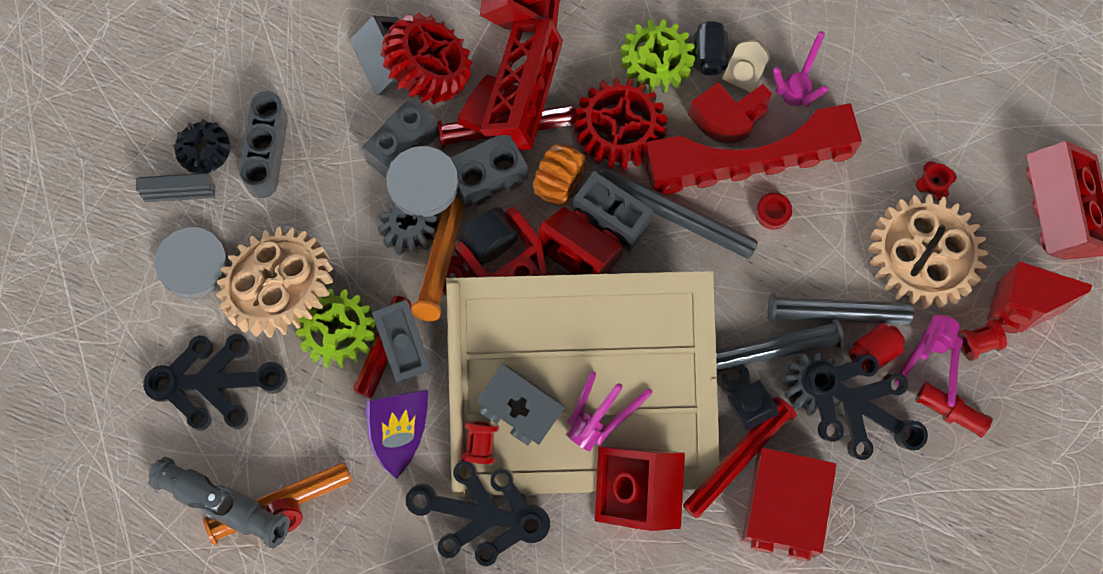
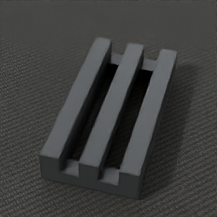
M206 173L136 178V191L143 197L144 202L215 198V185Z

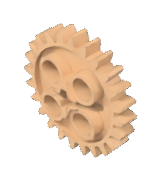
M931 194L927 195L923 203L920 202L916 195H913L909 205L903 199L899 200L896 210L889 207L884 213L886 218L880 217L875 225L878 229H874L870 235V238L876 242L869 246L868 252L878 255L869 264L870 266L881 267L875 278H887L888 282L884 287L885 291L893 287L898 289L895 297L896 300L901 299L906 294L909 296V303L912 305L918 299H921L923 308L928 309L934 300L938 308L941 309L947 304V299L952 304L957 303L961 299L960 294L966 297L972 291L971 286H976L980 282L981 278L977 274H981L986 269V265L980 262V260H983L988 255V251L978 249V247L986 241V238L975 237L974 233L979 229L980 225L973 224L969 226L967 221L971 216L970 212L962 216L957 214L960 204L956 203L949 209L946 207L945 197L938 204H934ZM914 223L923 224L927 228L928 233L924 234L916 230ZM943 227L944 233L931 250L928 259L923 263L918 274L915 277L912 276L910 272L924 253L926 246L933 239L938 228ZM945 242L954 243L959 253H954L947 249ZM902 250L906 252L910 257V262L900 260L896 251ZM927 269L937 271L941 281L932 280L927 273Z
M278 227L274 236H271L267 230H264L262 239L259 241L252 235L250 237L251 245L248 248L241 244L238 245L241 252L239 256H228L229 260L233 263L232 266L221 268V271L227 278L217 280V284L222 289L216 294L222 302L219 307L226 314L230 322L234 326L237 325L244 333L250 330L255 337H258L263 330L271 338L275 328H278L285 335L287 333V326L291 323L297 329L300 328L299 319L302 316L309 320L313 318L309 311L312 307L322 309L323 306L318 298L329 296L330 293L324 285L333 283V279L328 273L333 270L332 265L328 261L330 257L315 237L311 239L306 231L299 235L293 227L287 234H285L281 227Z

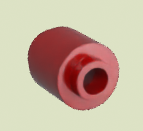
M881 323L855 341L853 348L848 351L852 362L860 354L873 355L878 360V370H880L904 353L903 344L905 339L897 327ZM865 359L862 362V369L864 372H866L870 366L869 361L867 359Z

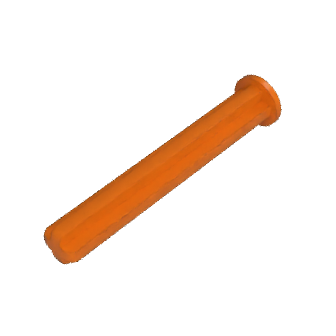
M456 196L454 201L441 212L419 297L411 308L412 314L423 321H436L441 316L439 304L465 206L464 203L460 202V198Z
M340 463L260 497L255 501L261 503L264 509L271 502L281 498H292L300 505L349 484L352 478L346 464ZM207 516L203 518L206 532L214 546L218 544L219 539L238 532L212 518L209 519Z

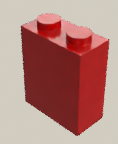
M762 447L756 457L742 541L751 543L750 549L773 553L774 548L788 551L789 558L801 561H811V556L817 557L822 554L837 463Z

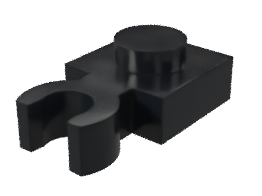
M741 364L738 366L741 375L739 380H730L726 373L721 374L725 390L730 393L727 396L729 405L747 431L779 415L777 405L762 382L758 380L751 384L749 371Z

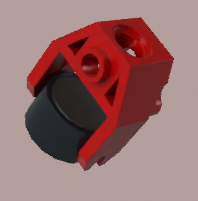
M513 206L505 212L501 207H495L479 215L464 228L459 236L460 243L454 246L457 256L462 259L463 265L474 278L547 276L541 239ZM518 237L524 242L525 251L496 272H490L481 266L504 253L515 243Z

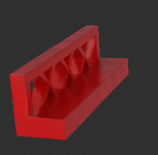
M551 18L514 21L480 129L484 136L510 135L519 150H532L563 44V39ZM535 32L534 36L526 42L520 43L522 33ZM525 55L527 57L526 62L513 71L511 69L513 63ZM517 82L519 84L518 89L507 98H504V91ZM507 110L510 111L507 123H495L497 117Z

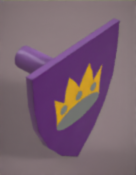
M426 389L367 400L365 416L367 418L368 438L373 453L382 468L395 479H398L409 465L420 444L426 425L428 409V390Z

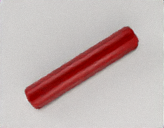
M395 295L392 298L390 305L406 300L407 298ZM408 300V303H409V306H410V309H411V307H412L411 301ZM379 332L374 339L354 386L355 393L365 398L373 397L388 362Z

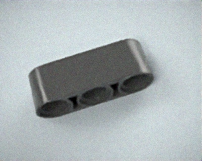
M270 91L256 94L251 101L240 164V177L249 193L257 198H267L277 189L288 122L287 113L279 96ZM276 109L273 115L262 116L266 110ZM272 141L267 148L257 149L261 142ZM266 173V177L262 181L252 182V178L256 174Z

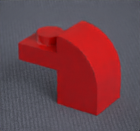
M718 82L691 101L688 116L710 139L721 143H737L747 139L750 136L754 122L761 119L768 112V104L772 93L762 84L736 103Z

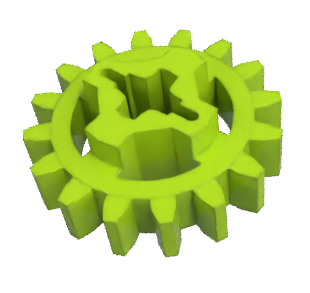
M649 19L645 29L639 24L635 25L634 35L627 33L625 44L621 45L620 55L623 56L621 58V68H628L626 73L627 80L636 77V87L642 83L649 85V93L653 92L656 86H660L663 93H667L670 83L674 87L679 88L682 80L681 77L684 79L689 78L690 68L694 66L695 57L692 56L695 48L694 44H686L689 38L688 32L679 35L677 33L679 25L676 23L671 28L666 27V19H662L659 26H655L653 21ZM646 41V44L644 46L638 47L641 43ZM677 61H680L679 64L669 72L670 66H674L677 64Z
M328 289L330 294L327 298H318L323 306L322 309L312 307L309 311L313 318L309 320L302 316L299 321L300 325L304 328H300L295 332L298 339L304 340L300 344L304 352L311 351L309 357L314 363L323 357L325 368H329L333 361H337L339 367L344 368L345 359L350 358L356 364L359 362L356 353L359 351L366 354L369 353L365 342L374 341L375 334L368 329L374 328L376 323L374 318L368 317L372 313L370 306L364 305L360 307L362 304L360 295L357 294L350 300L347 289H343L340 296H335L333 290ZM349 310L358 316L360 325L349 321ZM341 323L343 329H337L335 334H332L329 328H336L337 324ZM313 332L324 336L322 340L323 347L314 341ZM350 342H353L348 347L341 349V347L347 345Z

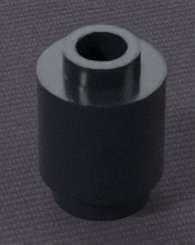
M709 21L699 24L697 32L694 33V67L701 71L703 75H718L728 66V33L724 30V25L719 22Z

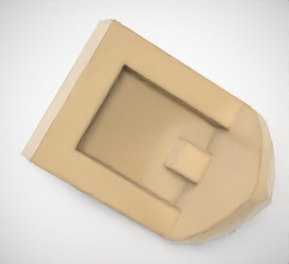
M752 39L740 42L735 48L722 79L749 92L754 91L770 59L769 50L760 40Z

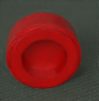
M768 193L758 202L755 212L756 218L767 229H780L791 218L792 204L786 196L780 193Z
M292 498L277 499L268 504L264 509L276 516L279 514L287 516L290 519L288 532L296 529L303 520L300 505Z

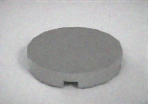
M429 146L412 147L401 152L391 162L386 175L387 191L394 205L405 214L412 216L423 215V217H429L444 211L454 201L457 193L458 174L451 158L441 150Z
M185 227L173 231L163 239L155 254L154 267L158 279L169 291L180 297L197 298L209 294L216 288L217 280L225 277L221 268L228 267V256L224 245L214 233L201 227Z

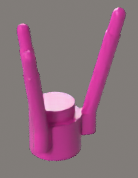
M823 31L817 34L800 73L789 75L784 82L780 69L778 67L773 69L777 85L775 93L782 95L783 100L791 106L803 104L804 107H809L812 101L828 92V87L822 86L810 93L812 83L808 77L825 36Z
M935 315L900 373L906 377L918 358L927 359L931 351L946 353L950 349L948 406L953 407L956 400L959 354L963 339L957 336L960 325L956 320L945 315ZM896 378L895 384L899 385L898 379Z
M591 371L574 412L567 420L571 427L567 431L566 436L589 452L595 443L601 446L606 437L652 395V389H646L602 429L604 423L600 420L615 401L623 386L620 383L616 384L594 415L585 412L581 416L596 378V372Z

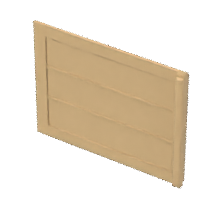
M713 271L446 278L452 497L472 496L465 484L455 480L453 470L456 464L462 460V454L466 452L468 429L465 428V422L481 421L494 423L479 412L482 405L476 401L503 363L559 401L565 408L539 445L534 441H531L529 446L510 434L513 429L511 425L502 419L499 421V431L494 434L492 455L495 456L494 464L474 463L477 468V476L490 495H504L503 492L494 490L490 483L492 473L502 467L512 472L513 482L522 495L596 492L598 446L600 445L595 443L589 452L566 436L567 431L571 427L567 420L574 412L591 371L596 372V378L581 416L585 412L594 415L615 385L620 383L623 386L615 401L600 420L604 423L602 429L646 389L650 388L653 391L652 395L606 437L601 446L685 452L683 490L697 489L720 464ZM523 397L518 401L511 398L508 402L512 406L510 413L514 416H517L520 412L526 415L529 412L525 407L527 400ZM462 465L459 467L458 473L462 478L472 476V470L469 466ZM499 473L495 476V481L499 486H506L509 483V478L506 474Z

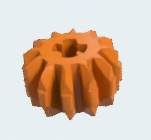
M561 144L551 146L550 150L545 153L543 160L540 161V166L535 172L536 178L533 181L534 194L550 204L565 205L568 203L569 199L573 197L575 190L579 187L580 180L583 178L582 174L586 168L585 155L570 146Z

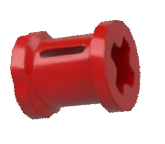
M996 319L989 320L985 326L973 330L962 329L958 332V337L963 339L961 351L969 361L978 359L979 354L994 349L1000 351L1007 347L1006 334L1002 325Z
M466 421L465 428L468 429L466 452L462 454V460L470 463L494 464L495 456L492 455L494 434L499 431V425L481 421Z

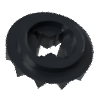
M204 119L194 124L188 122L187 127L182 132H177V140L173 144L175 156L179 164L187 171L197 174L210 173L221 167L227 160L231 148L230 139L226 131L216 122L211 123ZM204 136L205 141L210 146L204 147L200 158L197 149L191 146L199 144L200 139Z

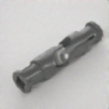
M163 457L161 460H158L151 468L148 482L151 488L156 490L164 489L172 493L175 500L192 508L203 509L212 519L244 535L253 534L263 539L267 547L276 548L287 536L290 519L283 514L276 516L264 510V506L261 503L222 485L215 486L207 476L192 469L184 470L176 466L174 460L169 457ZM232 496H234L235 498L234 504L232 502Z

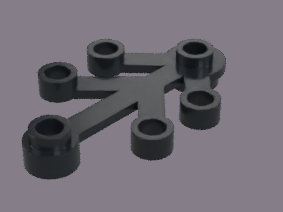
M241 334L229 336L225 346L197 374L183 375L197 359H206L213 352V345L210 340L205 336L198 335L190 340L188 348L170 366L159 365L152 368L144 378L143 387L145 393L152 400L157 402L170 401L187 417L189 426L197 431H203L210 426L211 415L203 407H195L181 392L183 390H197L224 416V421L229 427L241 429L248 422L247 412L241 406L231 403L218 389L260 387L266 393L275 394L285 388L288 377L283 367L275 362L264 363L257 372L220 373L234 358H241L248 353L249 343ZM235 341H243V347L239 351L231 350V346ZM200 342H205L207 344L205 351L196 353V345ZM270 375H279L277 384H267V379ZM168 379V387L164 390H158L159 381ZM240 411L242 413L241 420L237 423H231V414ZM198 413H204L205 419L203 423L194 424V416Z
M860 354L855 357L853 362L836 367L826 361H813L805 367L801 381L806 393L817 399L822 420L818 425V434L823 440L836 442L842 438L844 433L842 423L836 418L833 403L834 397L841 401L844 406L851 435L847 451L852 458L867 460L873 453V444L867 438L863 416L894 434L896 444L903 449L915 451L921 449L926 444L928 432L921 422L914 420L901 421L869 401L889 394L902 395L908 388V380L903 374L891 372L886 374L881 381L850 389L840 383V381L858 375L865 377L875 375L879 368L876 357L869 354ZM865 359H867L870 364L869 369L866 372H864L862 369V362ZM820 372L823 380L817 386L815 384V376ZM896 377L899 385L896 390H893L891 382ZM830 424H833L835 427L834 434L829 437L827 434V427ZM909 428L910 437L905 441L904 433ZM862 442L864 444V451L859 455L856 448Z
M463 460L459 461L454 467L453 476L457 482L465 484L477 504L437 496L435 490L430 485L424 483L413 486L406 495V506L415 515L424 516L431 511L473 520L455 533H447L441 537L438 543V551L445 558L455 557L463 545L494 525L510 527L509 530L494 541H484L477 546L475 551L476 561L482 566H490L495 563L500 553L520 540L527 543H537L547 536L550 529V518L547 512L540 506L527 504L513 482L512 472L503 467L496 469L492 473L490 483L494 490L504 493L514 512L498 508L477 476L475 464ZM462 465L469 466L472 470V476L462 478L458 473L459 467ZM497 474H506L509 478V483L506 486H499L495 481ZM418 494L424 495L427 499V505L425 507L416 506L414 496ZM529 518L535 519L538 522V528L534 531L527 530L524 526L525 520ZM447 539L453 540L457 546L456 550L452 552L446 551L443 547V542ZM484 547L490 548L494 553V556L489 560H485L480 556V550Z

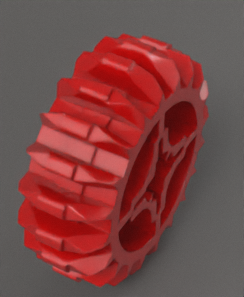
M419 12L415 16L408 14L389 28V31L383 38V47L380 55L384 58L382 67L390 70L388 79H395L398 82L397 89H406L409 97L417 95L421 104L429 100L435 105L441 101L445 103L451 100L464 89V85L471 76L470 67L473 64L468 59L470 51L462 47L464 39H459L454 35L455 29L449 30L445 27L444 20L438 23L432 14L424 17Z
M616 77L613 80V86H609L602 80L599 86L600 91L590 87L588 97H581L579 100L580 108H577L574 112L577 121L573 124V131L578 133L576 142L578 145H585L583 152L585 156L596 153L594 157L596 165L605 159L608 160L607 167L611 169L614 167V162H618L624 171L627 169L629 161L638 168L641 165V157L644 159L647 157L646 142L666 137L667 129L663 126L667 124V116L661 114L664 110L663 102H655L657 97L655 91L645 94L646 86L644 83L637 88L633 87V80L631 78L627 80L626 85H620V81ZM618 104L617 106L611 109L604 108L608 105ZM630 106L637 109L644 116L646 121L642 120V116L634 114L631 111ZM624 114V126H621L619 134H616V123L620 121L621 115ZM594 127H598L599 131L606 133L610 137L611 142L601 138ZM627 139H637L633 143L622 145Z

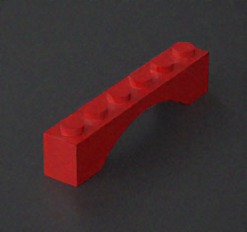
M848 103L817 109L805 124L789 136L758 148L742 150L718 149L695 143L683 136L646 142L647 157L645 163L651 188L665 195H670L682 191L684 187L697 185L698 188H707L725 179L737 182L748 179L752 174L765 172L766 175H774L783 172L787 167L799 165V168H810L817 165L820 161L833 159L834 162L845 161L855 155L862 139L852 104Z

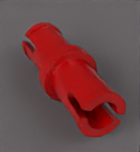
M928 381L921 386L915 398V402L921 403L943 415L944 421L949 424L955 422L977 434L980 438L987 433L993 421L991 416H987L964 403L965 399L959 395H956L955 405L953 407L948 406V393L931 385Z

